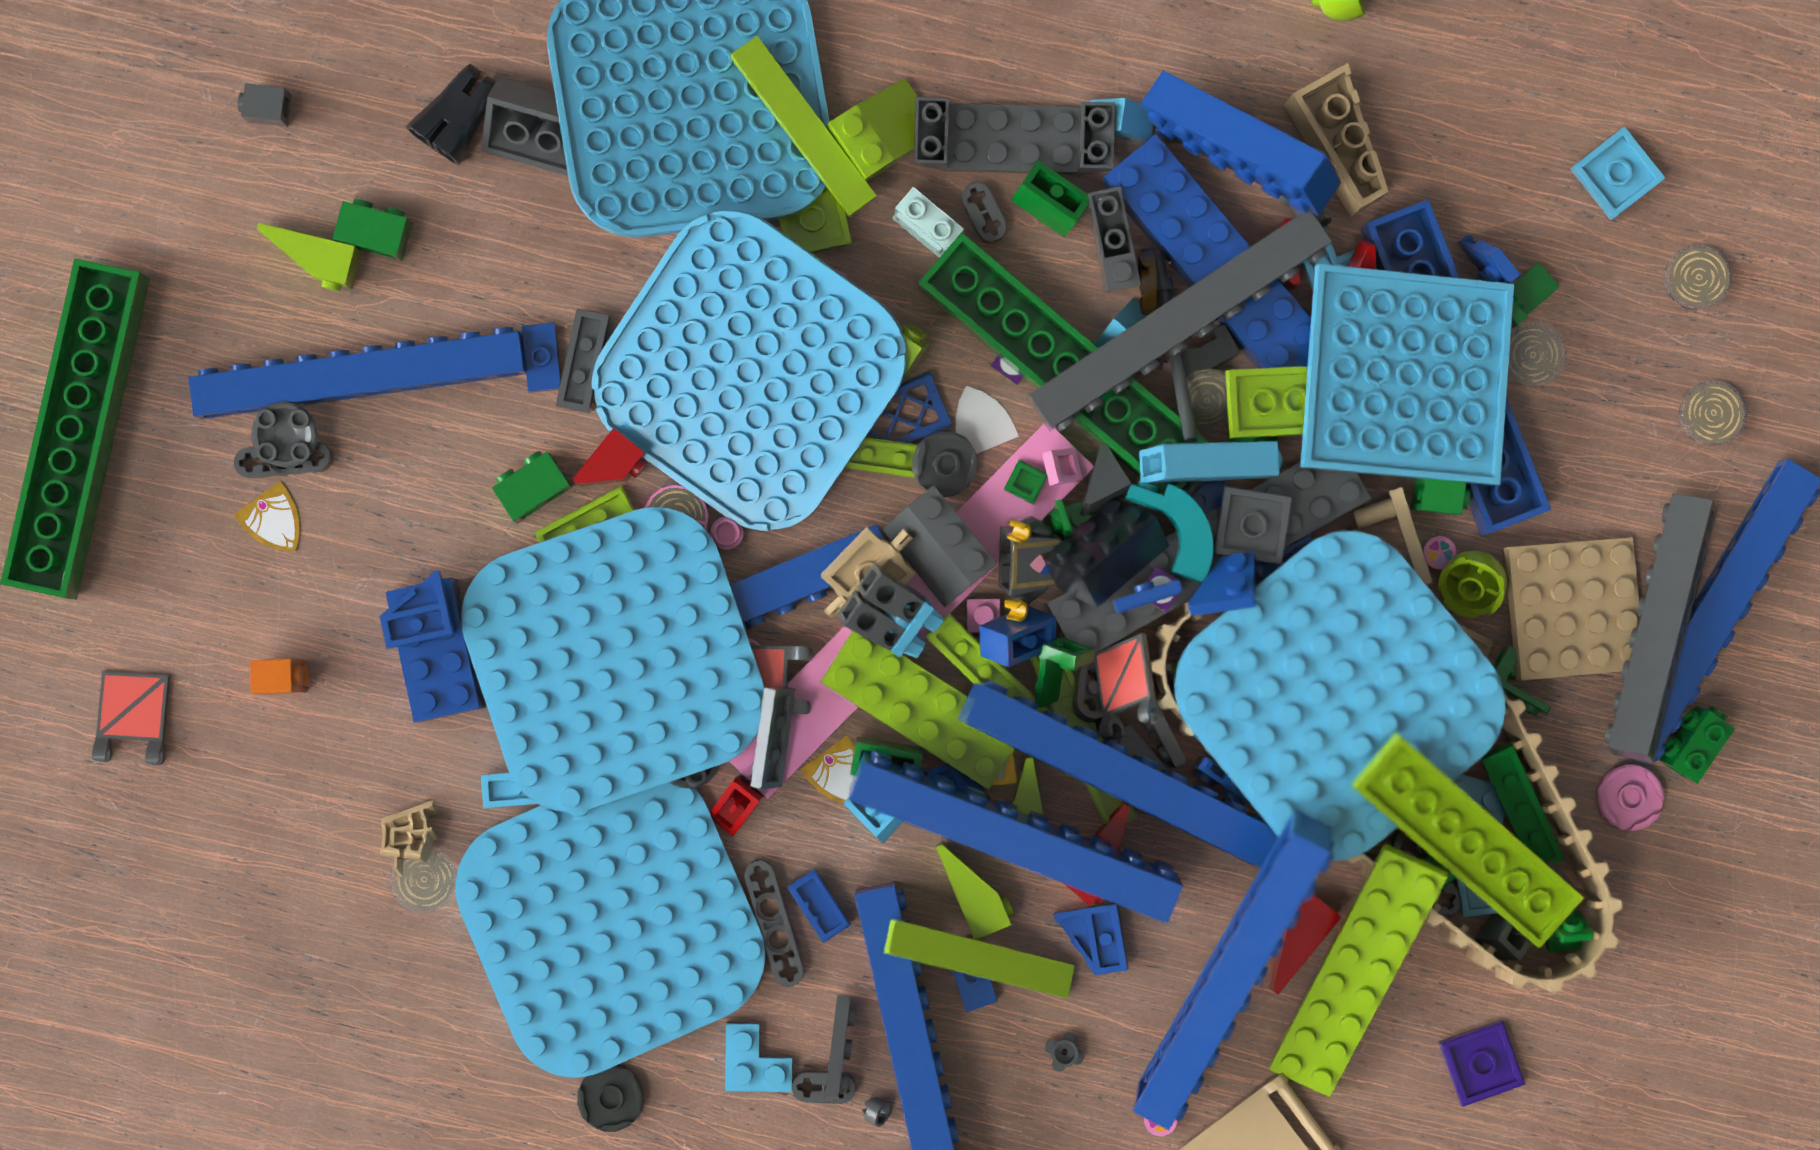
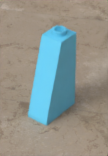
M1277 442L1163 444L1139 451L1141 482L1148 484L1269 478L1279 475V469L1282 464V456L1278 450Z

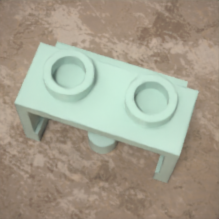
M914 187L895 207V214L892 219L939 258L961 232L964 234L963 227Z

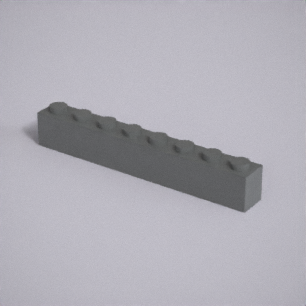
M1673 493L1671 502L1666 503L1663 508L1662 522L1665 525L1662 535L1658 534L1655 540L1654 553L1657 554L1654 566L1650 565L1647 571L1646 585H1649L1646 597H1641L1639 602L1638 616L1641 617L1638 629L1634 628L1631 633L1630 648H1633L1630 661L1625 660L1622 668L1621 677L1622 680H1625L1622 692H1617L1614 699L1613 710L1616 712L1614 724H1609L1606 730L1605 743L1608 744V748L1613 755L1654 763L1717 514V508L1713 500Z

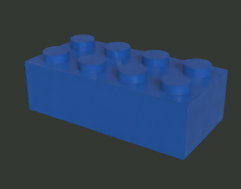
M456 578L443 579L455 634L397 647L414 723L485 708L482 690L462 631L461 611L463 603ZM419 585L385 592L389 608L398 603L404 595Z

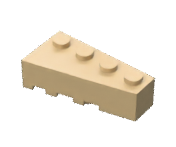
M1346 63L1293 93L1283 106L1306 144L1325 154L1341 181L1340 186L1335 192L1350 217L1377 203L1389 191L1377 153L1373 151L1369 138L1371 133L1367 121L1364 122L1361 113L1360 99L1357 89L1354 90L1350 78L1351 70L1349 64Z

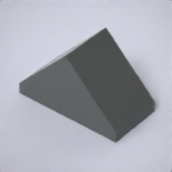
M1101 443L1098 449L1080 515L1088 516L1100 510L1104 504L1112 499L1117 498L1120 500L1126 497L1131 486V482L1106 444Z

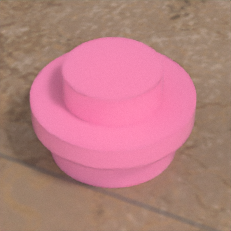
M721 517L713 523L710 535L717 547L730 550L741 543L744 531L741 525L727 517Z

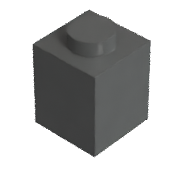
M245 83L244 93L240 92L238 97V111L241 112V116L249 123L288 127L292 94L284 87Z

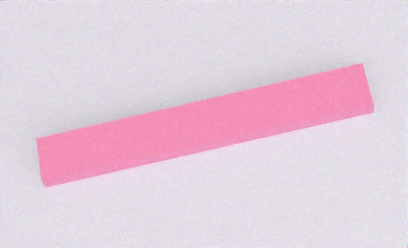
M1043 424L956 512L996 561L997 565L946 607L940 603L917 573L907 585L927 596L933 607L943 618L948 613H951L999 565L1000 526H1011V519L1019 521L1027 516H1033L1042 521L1054 509L1055 500L1063 499L1080 482L1050 486L1047 477L1032 505L1003 490L1018 460L1047 473L1042 453L1075 447L1056 429L1049 431L1046 425ZM1076 449L1083 479L1094 466ZM845 626L787 684V687L796 689L794 700L809 701L811 707L809 714H792L782 784L858 708L849 700L820 683L825 672L852 632V630ZM922 626L916 635L925 640L931 631ZM905 653L902 654L906 658L909 656ZM756 736L741 754L730 760L750 782L752 780V765L757 745ZM778 788L758 790L768 799Z

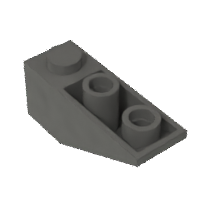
M1121 186L1088 193L1098 263L1105 293L1141 285Z

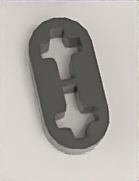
M977 182L969 184L965 187L962 194L963 207L979 238L986 243H997L1005 235V219L986 185ZM972 191H976L977 194L984 193L985 197L982 199V205L985 210L980 212L976 203L969 204L968 200L971 199ZM988 215L993 224L997 222L1000 224L997 228V235L993 236L990 232H983V229L986 227L983 216Z
M806 1070L796 1075L792 1090L795 1097L802 1102L843 1104L852 1099L855 1094L856 1085L853 1077L848 1074L847 1086H850V1090H846L844 1096H839V1101L825 1100L828 1071ZM808 1077L811 1078L812 1084L822 1085V1089H812L810 1095H804V1090L798 1088V1084H802L804 1079Z

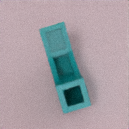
M1139 481L1138 486L1132 484L1128 489L1125 500L1162 513L1172 522L1177 531L1178 550L1170 573L1202 584L1208 575L1213 556L1212 533L1203 510L1191 496L1172 484L1168 483L1165 486L1162 495L1157 494L1158 488L1141 481Z

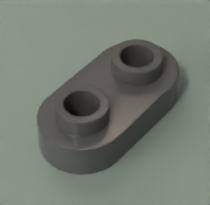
M1095 657L1093 662L1077 669L1072 703L1076 716L1082 721L1089 723L1095 722L1102 717ZM1088 672L1095 676V680L1089 678ZM1084 703H1088L1091 706L1092 711H1089L1084 706Z

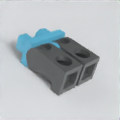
M875 562L857 586L861 593L854 590L838 613L845 627L891 650L892 653L899 657L905 653L917 658L925 646L923 638L916 635L920 628L924 626L934 632L944 620L927 596L904 584Z

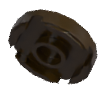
M1142 248L1138 257V272L1141 282L1140 294L1143 295L1139 299L1141 314L1149 315L1157 307L1156 258L1153 248Z

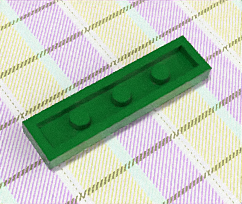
M1508 742L1487 752L1480 758L1516 838L1543 862L1550 861L1555 865L1565 860L1513 745Z

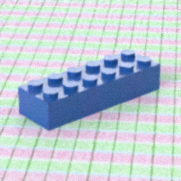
M1164 70L1141 102L1148 113L1146 118L1157 127L1156 133L1168 142H1173L1174 139L1182 143V147L1194 156H1199L1201 153L1209 157V162L1221 170L1229 168L1235 171V175L1249 185L1254 181L1262 186V190L1275 199H1279L1280 196L1289 200V204L1301 213L1306 214L1307 211H1310L1319 216L1341 184L1325 154Z

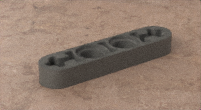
M756 860L746 868L745 882L774 977L782 986L792 987L801 981L804 974V966L775 870L769 862ZM756 866H760L762 871L768 870L769 876L765 877L766 888L773 885L775 892H765L756 897L754 891L761 890L759 881H752L751 875L755 873ZM773 898L778 902L779 911L776 915L768 917L762 914L760 904L763 899ZM775 930L785 931L789 937L787 946L780 949L773 947L770 943V934ZM793 949L795 956H788L790 966H797L798 971L794 973L793 980H789L786 975H780V971L784 969V963L782 958L775 961L774 955L785 954Z

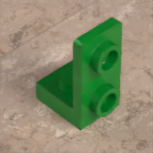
M1536 263L1513 283L1511 329L1519 325L1528 317L1527 315L1559 288L1558 283L1540 263Z
M1062 499L1055 500L1054 510L1050 511L1051 517H1049L1053 533L1057 536L1060 535L1062 542L1076 531L1079 525L1096 514L1094 512L1088 516L1080 515L1084 501L1064 507Z
M1063 637L1043 644L1039 654V675L1035 684V703L1038 704V707L1042 708L1058 701L1063 669L1077 670L1079 667L1093 662L1095 649Z
M1504 646L1492 665L1499 676L1504 694L1507 698L1511 696L1516 700H1522L1526 707L1523 711L1533 716H1537L1538 712L1548 714L1551 709L1550 706L1506 682L1507 677L1512 679L1516 674L1515 663L1517 658L1515 648Z
M1576 907L1545 942L1548 952L1579 950L1582 946V941L1594 939V931L1578 907Z

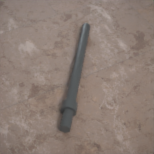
M1156 254L1157 297L1161 307L1172 300L1171 294L1174 293L1172 278L1168 277L1164 255ZM1182 352L1174 357H1171L1169 354L1184 442H1195L1197 440V433Z

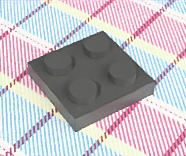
M1224 487L1214 554L1227 556L1235 553L1254 552L1257 561L1282 564L1292 497Z

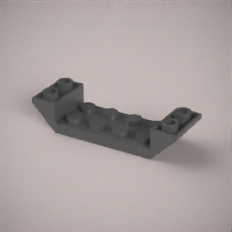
M916 97L914 164L943 171L1029 173L1039 160L1056 173L1063 175H1081L1112 170L1114 168L1115 103L1082 102L1081 107L949 103V98Z

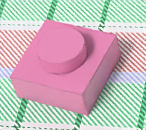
M1075 448L1051 450L1042 453L1050 486L1075 483L1082 480Z
M967 599V631L969 633H980V625L1000 617V599Z

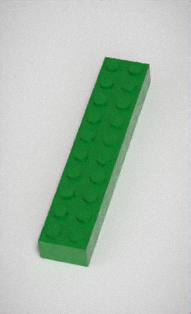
M962 232L918 282L919 290L1036 389L1098 349ZM1133 377L1130 378L1133 384L1118 394H1115L1112 390L1104 395L1102 399L1105 402L1090 413L1083 409L1074 415L1077 420L1076 423L1100 444H1106L1113 455L1139 477V451L1163 444L1209 443L1198 433L1195 442H1184L1180 417ZM1187 482L1169 484L1182 489ZM1168 483L1151 485L1157 487V492L1162 495Z
M74 258L0 585L77 600L150 280L149 277L140 272Z

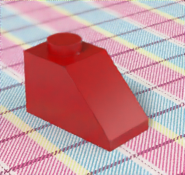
M613 428L572 480L580 486L628 481L631 476L637 478L647 465L643 458L646 453Z

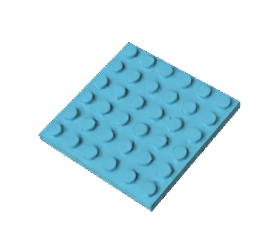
M1325 264L1316 265L1300 467L1500 485L1514 284Z

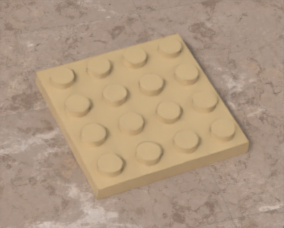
M1633 537L1503 548L1508 581L1507 590L1513 648L1516 649L1517 658L1515 663L1516 681L1621 672L1625 660L1630 661L1633 648H1630L1631 633L1634 628L1638 629L1641 619L1638 616L1639 594Z

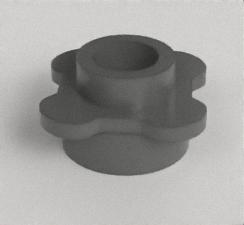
M1066 1033L1063 1038L1056 1041L1051 1039L1045 1045L1046 1051L1052 1056V1067L1056 1071H1063L1065 1067L1073 1064L1079 1065L1083 1061V1053L1078 1051L1076 1046L1077 1038L1072 1033ZM1063 1049L1068 1051L1066 1055L1061 1054Z

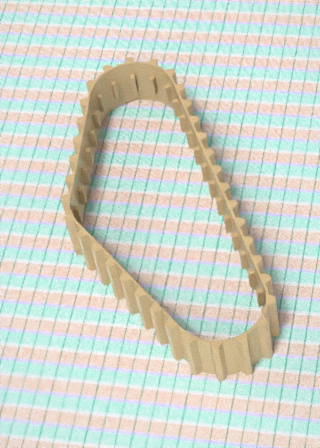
M1188 602L1180 606L1181 616L1172 625L1157 627L1154 635L1160 644L1156 652V659L1151 661L1150 665L1152 675L1156 677V685L1160 692L1156 697L1160 708L1169 709L1180 720L1177 731L1184 736H1193V732L1186 725L1175 702V692L1171 693L1169 690L1165 672L1171 671V664H1165L1170 642L1176 643L1180 638L1175 632L1189 617H1191L1193 622L1202 618L1201 615L1191 616ZM1504 694L1505 715L1502 726L1527 772L1528 780L1532 782L1543 803L1541 805L1542 811L1548 813L1559 834V837H1557L1559 844L1565 845L1576 866V869L1573 870L1575 875L1581 877L1586 886L1589 897L1587 906L1590 907L1588 924L1594 931V939L1582 941V946L1579 950H1574L1572 953L1569 952L1564 956L1565 960L1551 968L1540 965L1537 966L1538 971H1520L1521 965L1508 961L1507 966H1505L1493 957L1492 954L1496 949L1491 945L1483 943L1479 946L1465 935L1469 929L1467 926L1460 922H1456L1453 925L1438 912L1442 907L1435 902L1423 923L1433 927L1440 924V938L1459 948L1467 945L1465 957L1488 970L1495 966L1496 978L1518 988H1522L1528 981H1532L1534 985L1552 993L1561 992L1564 980L1572 979L1577 975L1589 979L1595 976L1597 973L1594 962L1601 956L1605 948L1617 947L1619 940L1611 931L1613 927V914L1623 909L1622 900L1610 896L1609 889L1603 880L1610 871L1607 863L1593 860L1586 847L1593 838L1590 831L1576 828L1569 814L1576 806L1573 798L1560 796L1552 782L1559 774L1555 765L1543 764L1536 751V748L1542 742L1539 733H1527L1519 718L1526 708L1522 700H1509ZM1204 747L1203 751L1207 753L1209 756H1211V754ZM1364 854L1345 859V861L1351 863L1359 860L1363 864L1360 875L1365 879L1374 864Z

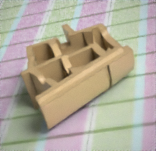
M433 800L381 818L382 843L380 855L394 858L393 869L399 877H403L404 859L428 861L433 842L438 840V836L432 829L428 818L438 814Z

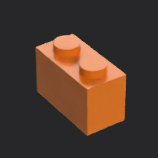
M250 660L251 694L306 693V686L310 685L311 676L309 666H305V660Z

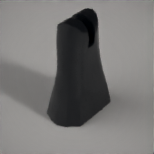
M470 63L454 77L429 105L405 126L417 139L457 165H460L475 132L485 115L487 96L496 83L494 79L486 76L472 95H470V90L474 87L481 74V71Z

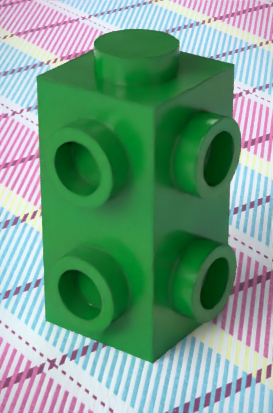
M1696 705L1693 710H1690L1684 716L1681 723L1682 726L1677 734L1666 742L1667 747L1659 761L1683 778L1698 784L1735 728L1725 722L1728 716L1717 708L1710 706L1707 710Z

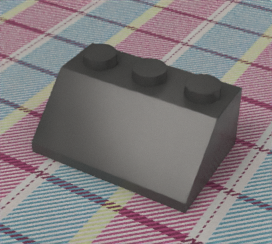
M499 76L487 96L481 151L568 176L555 92Z
M932 486L907 506L882 529L890 541L902 529H905L913 537V540L900 553L944 607L997 565L996 561L935 486Z

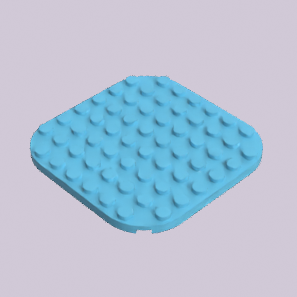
M560 0L550 17L547 32V48L570 188L582 212L597 226L612 234L628 238H645L680 233L697 218L718 211H743L756 215L765 221L793 216L809 207L822 193L825 184L730 58L731 53L758 36L825 127H827L830 121L812 15L807 0Z
M725 210L697 218L688 224L674 239L598 356L593 370L592 389H594L597 413L609 432L615 428L646 453L643 457L728 519L746 528L769 531L793 526L809 516L819 506L898 391L906 370L907 349L904 334L898 321L891 311L879 300L764 219L743 211Z
M662 507L634 510L498 557L487 564L469 585L461 611L464 639L509 773L519 789L534 802L546 808L563 812H578L592 809L726 763L741 754L757 735L762 710L761 701L765 689L763 679L717 545L707 530L690 516L677 510Z
M1356 531L1331 533L1303 547L1256 586V607L1224 612L1192 639L1182 653L1176 669L1174 689L1176 703L1184 722L1278 837L1294 809L1332 827L1331 840L1335 842L1331 851L1334 854L1332 861L1345 860L1363 854L1398 827L1351 786L1353 781L1395 733L1406 740L1451 781H1454L1493 746L1501 731L1505 715L1503 687L1498 674L1487 658L1396 549L1380 538Z
M668 782L613 802L578 812L556 811L541 805L482 833L468 847L459 864L455 885L458 908L513 1038L522 1053L533 1064L551 1074L572 1078L591 1076L722 1019L745 1004L761 980L765 965L763 936L717 827L710 815V811L696 788L685 789Z

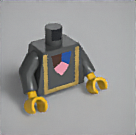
M1027 516L1019 521L1011 519V526H1000L998 586L1013 597L1012 600L1007 599L1004 602L1006 608H1011L1006 619L1019 622L1026 618L1029 604L1046 592L1050 586L1056 585L1043 558L1058 543L1062 542L1061 538L1052 532L1049 525L1033 516Z

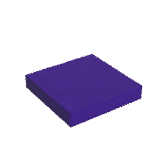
M1502 1020L1438 1042L1462 1107L1526 1085Z

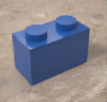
M1028 606L1027 616L1021 622L1006 619L1008 615L1006 614L980 625V654L982 657L1006 667H1011L1040 654L1043 644L1056 639V616Z

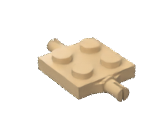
M866 527L821 573V577L834 588L838 596L824 611L835 620L854 590L861 593L857 586L874 562L883 567L886 572L907 584L916 572L903 560L900 551L913 540V537L905 529H902L889 543L886 540L880 539L871 529Z

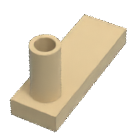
M1402 487L1389 491L1391 497L1389 499L1353 510L1358 529L1397 517L1415 573L1425 585L1433 583Z

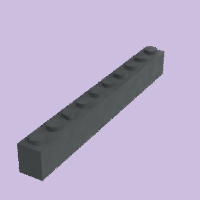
M1307 211L1306 214H1299L1030 393L1028 400L1049 431L1056 427L1060 432L1077 421L1074 415L1083 409L1090 413L1105 402L1102 399L1104 395L1112 390L1115 394L1120 393L1133 384L1130 380L1131 377L1140 371L1145 376L1159 367L1161 364L1158 359L1167 353L1174 357L1188 347L1185 341L1197 334L1199 339L1209 334L1216 328L1214 322L1225 316L1229 320L1244 310L1241 304L1251 297L1256 302L1272 291L1269 285L1278 279L1285 283L1300 272L1297 267L1308 260L1312 265L1328 254L1325 248L1332 242L1312 212Z

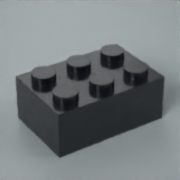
M1114 498L1104 504L1101 510L1089 520L1079 525L1077 530L1063 542L1058 543L1043 560L1057 588L1098 608L1170 545L1155 515Z

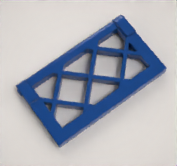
M927 372L902 383L894 395L902 397L895 415L885 411L882 413L893 419L886 437L872 431L868 434L880 439L892 440L889 439V436L897 420L915 428L913 432L894 439V441L911 443L951 426L952 423L933 381V375ZM923 384L928 392L925 402L906 395L908 390ZM904 399L923 405L916 424L897 417ZM929 399H931L933 405L928 404ZM926 407L935 410L939 421L925 427L920 426L919 424Z

